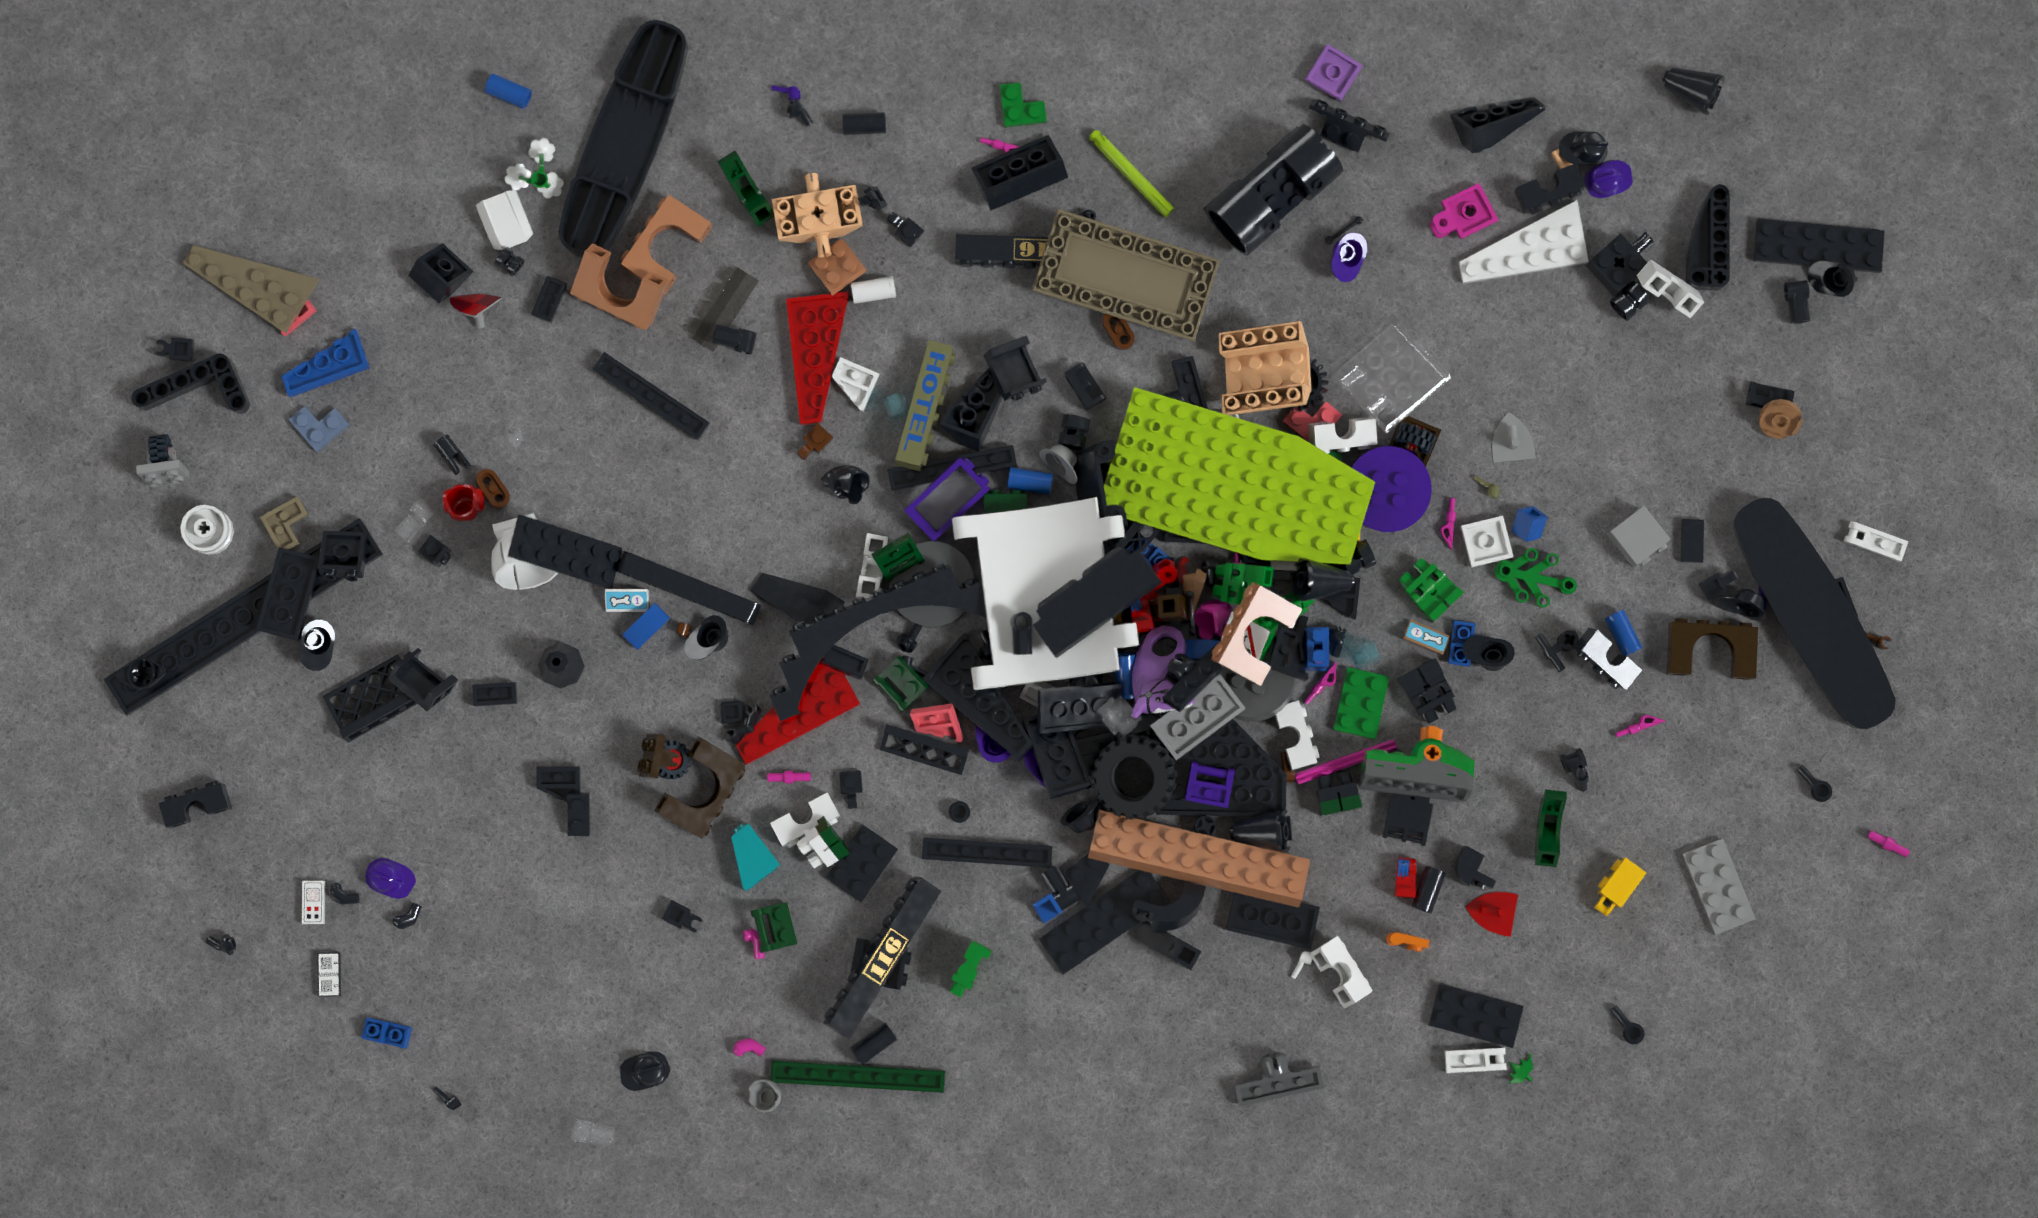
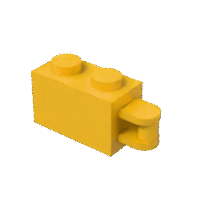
M1626 857L1621 860L1617 859L1610 868L1612 870L1610 876H1604L1598 884L1600 889L1597 893L1601 895V898L1594 908L1606 917L1615 906L1621 908L1646 875L1644 870ZM1605 899L1611 903L1609 907L1603 904Z

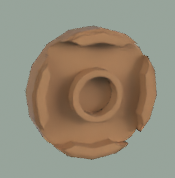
M1783 399L1773 400L1765 404L1760 410L1758 417L1759 426L1763 433L1776 439H1784L1786 436L1790 435L1791 437L1795 435L1802 424L1801 410L1798 406L1789 400Z

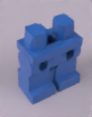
M1307 627L1305 629L1304 649H1307V651L1304 652L1306 659L1304 663L1306 671H1326V668L1329 667V627Z

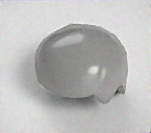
M762 1079L754 1081L749 1086L748 1101L757 1111L762 1113L774 1111L780 1104L781 1090L775 1082Z

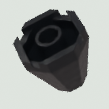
M563 642L545 648L538 663L543 680L560 689L578 683L585 668L580 651Z

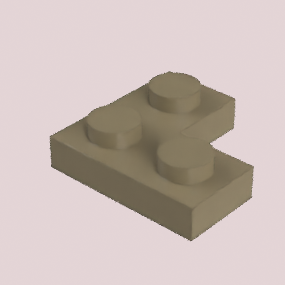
M297 496L260 518L277 549L280 547L292 550L301 544L291 526L308 517L309 514L301 499Z

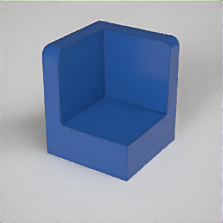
M1534 506L1519 509L1512 532L1525 542L1540 539L1547 516Z
M1052 894L1033 904L1043 923L1062 913Z

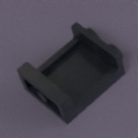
M1027 335L993 347L983 355L1004 401L1009 399L1017 401L1028 392L1031 395L1043 390L1042 386L1047 383L1046 378L1040 379L1026 349V346L1030 344Z
M417 648L413 652H407L401 661L397 660L391 666L390 670L392 672L388 680L425 711H429L450 694L458 679L453 675H450L445 680L441 679L418 660L422 650Z
M856 939L851 972L858 968L860 957L865 951L868 952L872 945L870 944L871 940ZM909 947L905 949L882 987L901 990L902 986L906 987L908 974L904 973L905 965H910L912 952H908Z

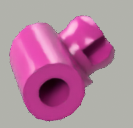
M752 1038L739 1040L734 1044L733 1053L736 1056H742L743 1053L752 1051L761 1057L766 1047Z

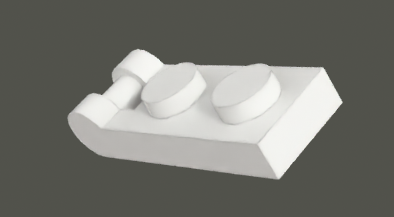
M1850 521L1848 527L1850 530L1848 535H1845L1844 543L1897 562L1902 561L1908 541ZM1858 532L1864 534L1862 540L1856 538Z
M1505 1048L1444 1051L1446 1073L1507 1070V1065L1504 1063ZM1489 1055H1495V1064H1490Z

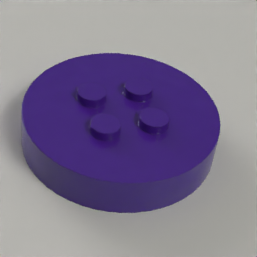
M1381 446L1365 452L1352 465L1351 468L1375 481L1363 524L1367 527L1381 532L1400 531L1416 523L1427 510L1432 493L1430 475L1422 461L1410 451L1396 446Z

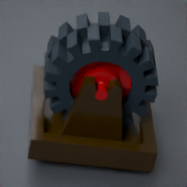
M1402 413L1388 446H1396L1410 451L1426 467L1441 429Z
M647 734L646 738L643 739L641 747L642 751H644L643 758L638 763L639 777L658 778L659 776L665 779L683 777V774H687L689 771L687 769L692 764L690 763L692 757L688 756L690 750L686 749V745L681 744L679 741H665V735Z

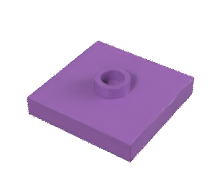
M1327 44L1306 76L1305 81L1341 102L1363 65Z

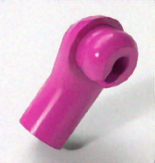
M756 929L744 930L743 939L746 942L751 941L753 943L754 958H765V953L760 952L759 947H761V943Z

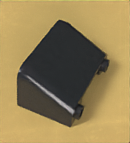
M1113 440L1102 441L1075 454L1077 462L1073 470L1077 476V483L1075 484L1077 498L1079 501L1097 497L1100 518L1122 516L1124 531H1126L1128 523L1125 510L1122 506H1107L1101 470H1105L1106 463L1114 458L1115 447Z

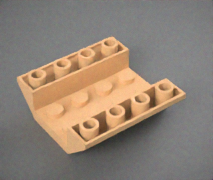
M1301 321L1219 333L1220 354L1225 358L1227 394H1222L1223 414L1236 415L1307 404L1311 392L1309 346Z

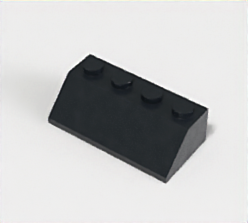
M1049 134L971 167L990 211L1068 178L1063 159Z

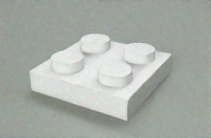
M1503 516L1461 526L1471 568L1513 558Z

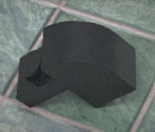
M1465 845L1455 863V872L1458 879L1466 887L1470 886L1472 880H1474V885L1486 891L1487 888L1493 889L1496 880L1477 871L1485 855Z

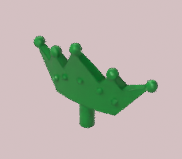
M1529 1054L1527 1061L1520 1059L1521 1065L1509 1063L1515 1074L1510 1073L1513 1079L1508 1081V1084L1523 1083L1525 1078L1529 1082L1533 1080L1528 1075L1533 1069L1532 1054Z

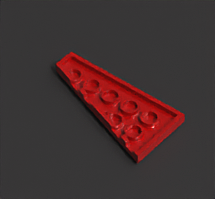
M849 291L839 292L833 296L831 294L786 299L800 425L822 423L850 294Z
M821 659L803 691L798 706L800 713L780 721L773 706L754 726V731L748 733L736 745L745 764H750L861 705L845 674L822 665Z

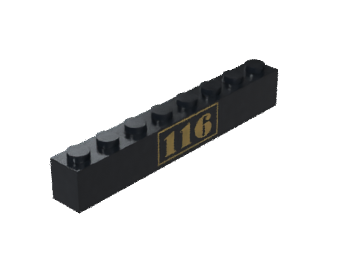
M956 234L955 262L960 263L961 267H972V264H981L983 268L1002 265V268L1010 269L1015 268V265H1023L1025 269H1036V266H1040L1048 237Z
M914 876V878L907 882L905 886L906 891L903 896H900L895 901L893 912L885 917L882 922L883 928L874 935L868 952L865 951L859 959L860 964L858 968L850 973L847 979L849 981L848 984L838 992L836 1003L824 1015L825 1020L823 1024L844 1038H851L942 892L922 877Z

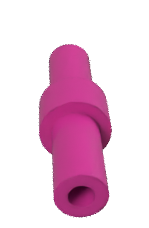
M784 771V773H767V781L785 782V784H791L794 781H811V772L794 773V771Z
M1872 830L1867 838L1879 843L1883 849L1889 852L1892 850L1905 858L1910 853L1909 849L1895 843L1896 840L1888 836L1884 837Z

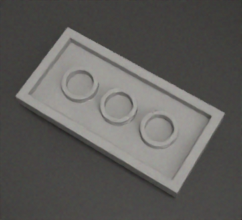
M1219 673L1195 697L1191 707L1184 708L1181 712L1177 710L1168 711L1150 726L1177 760L1246 708Z
M1723 838L1682 854L1714 935L1756 919Z

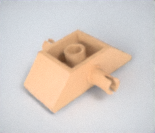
M809 173L804 176L808 193L772 199L779 241L801 244L816 241L818 257L824 258L823 249H825L826 257L831 255L830 238L845 236L863 226L861 212L857 199L856 185L820 191L818 174L812 173L813 182H811Z

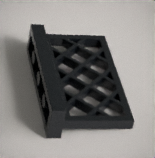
M398 654L322 696L340 729L339 732L348 743L417 705L405 693L397 692L395 685L393 690L382 688L385 678L390 676L387 673L389 666L397 660L401 661ZM373 674L382 675L379 686L368 684L370 676ZM356 684L363 686L360 697L350 695L352 686ZM367 687L377 689L374 701L364 698ZM381 691L391 693L388 702H378ZM336 695L344 696L341 707L333 706L330 699ZM348 698L358 700L355 711L345 709ZM362 701L372 704L370 712L366 714L359 713ZM343 712L354 714L352 721L343 726L341 722Z

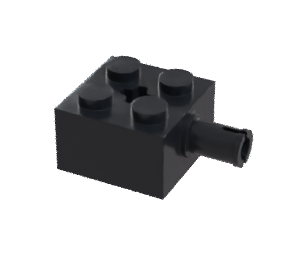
M1644 232L1632 244L1620 233L1586 264V267L1613 296L1617 295L1633 281L1648 263L1640 254L1654 242L1652 237L1643 242L1649 236L1647 232ZM1619 262L1621 264L1620 267H1614L1615 263Z

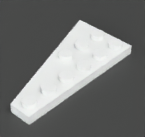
M1577 200L1460 261L1459 268L1462 284L1588 263Z

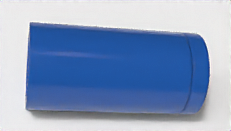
M494 73L490 75L485 86V93L522 109L527 107L532 96L531 89Z
M1011 467L1007 488L1050 495L1053 474Z
M1624 609L1604 618L1623 656L1643 648Z
M1132 652L1118 653L1120 670L1115 671L1116 682L1122 684V699L1134 698L1132 674L1136 654Z

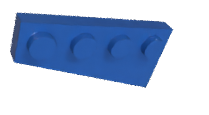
M356 328L350 331V334L346 337L339 338L333 342V345L326 350L319 351L315 354V357L307 362L304 361L282 376L290 398L370 369Z

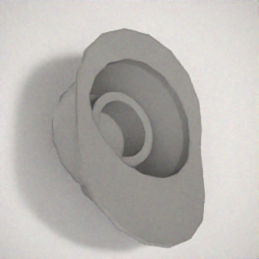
M1058 444L1050 449L1045 448L1040 451V459L1047 468L1071 484L1077 483V476L1073 470L1077 457L1072 450Z

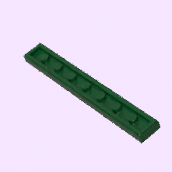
M772 1061L771 1081L785 1084L944 1093L945 1071Z

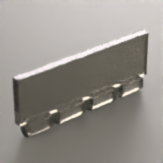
M729 266L720 278L727 283L726 286L718 282L709 295L715 303L713 304L706 300L697 314L704 319L703 322L695 318L687 329L688 332L694 335L692 337L693 340L713 352L718 344L712 343L716 325L730 327L759 280L738 267L736 270Z

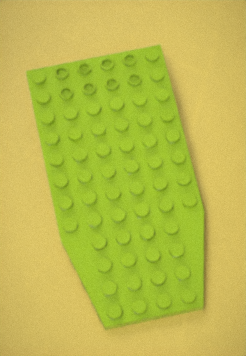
M1134 387L1115 448V456L1111 461L1105 480L1104 491L1107 506H1122L1126 512L1127 520L1258 560L1298 562V559L1307 558L1324 564L1350 565L1375 481L1299 436Z

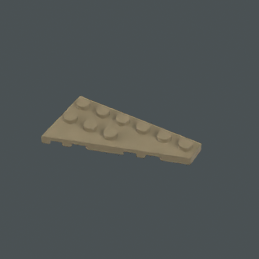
M193 245L183 261V264L285 333L288 332L321 280Z

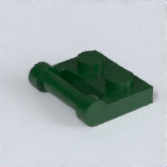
M909 532L871 554L888 583L893 580V577L917 563L922 564L925 562Z
M900 655L872 681L876 687L879 686L898 706L897 709L900 713L904 712L929 687ZM887 677H889V679L907 697L905 701L885 681Z
M787 902L750 911L751 917H754L761 947L759 948L761 953L798 944ZM765 914L767 916L771 936L773 939V944H769L762 916Z

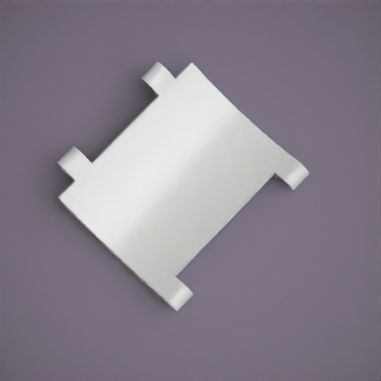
M1095 497L1044 507L952 518L955 540L968 537L977 539L993 665L971 668L974 690L1054 681L1120 670L1117 648L1139 645L1136 623L1114 626L1112 618L1058 658L1054 657L1033 627V624L1041 619L1036 612L1038 610L1037 606L1041 601L1070 580H1080L1084 570L1105 556L1103 541L1110 538L1125 537L1122 516L1100 518L1098 500ZM1020 612L1030 614L1033 621L1031 626L1032 654L1013 655L1010 620L1014 614ZM1019 616L1016 620L1018 627L1024 628L1026 626V619L1023 616Z

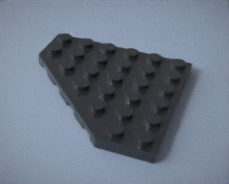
M1168 711L1158 713V719ZM1232 718L1176 760L1174 758L1176 763L1174 764V769L1177 770V777L1175 778V782H1177L1176 789L1173 790L1171 799L1156 812V815L1255 817L1277 810H1286L1287 774ZM1157 736V741L1161 742V743H1160V746H1162L1163 748H1165L1166 746L1163 744V742H1162V741L1160 740V738ZM1169 751L1168 754H1169L1170 758H1174L1173 755H1172V754L1170 753V751ZM1192 761L1199 762L1198 765L1219 769H1235L1228 808L1185 800ZM1199 773L1196 776L1197 780L1224 785L1226 782V778Z

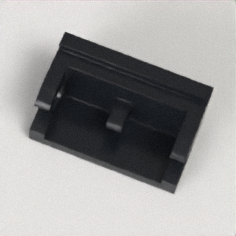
M1081 362L1064 372L1065 378L1086 411L1107 399L1085 363Z
M1751 381L1745 405L1763 408L1765 404L1773 400L1783 399L1793 402L1795 391Z

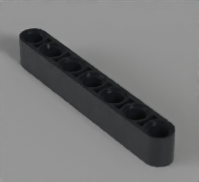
M624 551L616 570L621 574L684 599L686 598L689 601L706 606L750 625H754L761 607L756 602L627 551Z

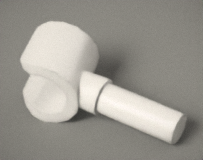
M1303 951L1300 954L1298 965L1291 975L1292 978L1296 979L1304 963L1311 965L1312 957L1309 954L1311 952Z

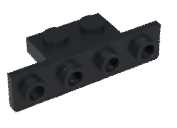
M1312 100L1309 105V109L1327 116L1320 136L1356 152H1359L1366 134L1384 142L1387 141L1390 135L1386 128L1380 125L1373 126L1368 124L1366 119L1359 116L1352 117L1344 109L1329 107V104L1323 100Z

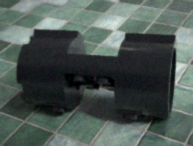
M1302 124L1300 127L1297 126L1266 153L1268 158L1243 180L1238 179L1236 182L1234 181L1203 208L1210 222L1241 254L1245 256L1251 254L1280 228L1281 224L1279 221L1304 199L1311 201L1344 171L1332 149L1329 150L1326 144L1321 141L1323 138L1305 124Z

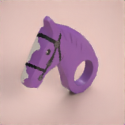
M1160 626L1150 631L1137 651L1132 674V689L1136 702L1132 718H1137L1141 713H1160L1175 710L1163 703V696L1174 686V684L1167 680L1169 675L1168 664L1172 658L1180 661L1175 655L1178 653L1186 654L1187 645L1182 633L1173 626ZM1169 637L1177 641V647L1172 654L1161 657L1153 653L1154 644L1158 640ZM1195 698L1185 708L1191 707Z

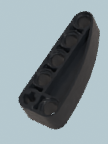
M1722 184L1714 186L1707 194L1691 233L1686 262V283L1696 290H1721L1730 279V192ZM1714 192H1720L1723 200H1717L1714 197ZM1714 213H1720L1723 216V221H1717L1714 218ZM1714 233H1719L1723 237V241L1717 242L1714 239ZM1714 254L1721 255L1723 262L1717 263L1714 260ZM1692 275H1699L1702 280L1701 283H1695L1692 280ZM1717 275L1719 279H1722L1720 283H1718V280L1714 279Z

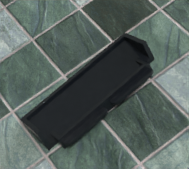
M1117 547L1084 570L1080 580H1070L1041 601L1037 606L1038 610H1036L1041 619L1033 624V627L1054 657L1058 658L1156 588L1162 581L1148 559L1139 550L1130 555L1124 548Z

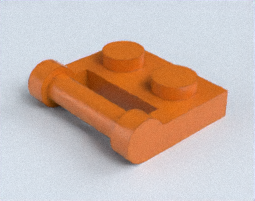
M1398 932L1390 933L1386 936V943L1388 945L1404 944L1407 945V950L1416 952L1428 949L1430 941Z

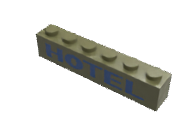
M928 340L895 459V465L916 471H920L922 465L926 466L929 455L925 453L927 445H932L934 433H931L933 425L937 426L940 414L936 412L938 405H943L945 394L942 393L944 385L948 386L951 376L948 373L949 366H954L956 354L953 353V346Z

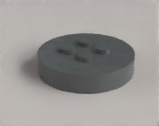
M927 541L916 544L925 562L922 564L917 563L893 577V580L889 582V589L897 581L904 580L906 582L913 579L912 575L916 573L933 571L932 567L940 563L950 565L959 587L962 586V582L973 578L975 581V577L969 561L958 549L943 542ZM933 605L897 609L905 619L925 628L947 626L957 621L966 613V610Z
M1273 639L1266 657L1262 660L1267 665L1275 642ZM1226 667L1220 672V675L1246 708L1234 717L1242 721H1262L1275 716L1289 703L1294 693L1296 678L1272 669L1269 670L1261 686Z

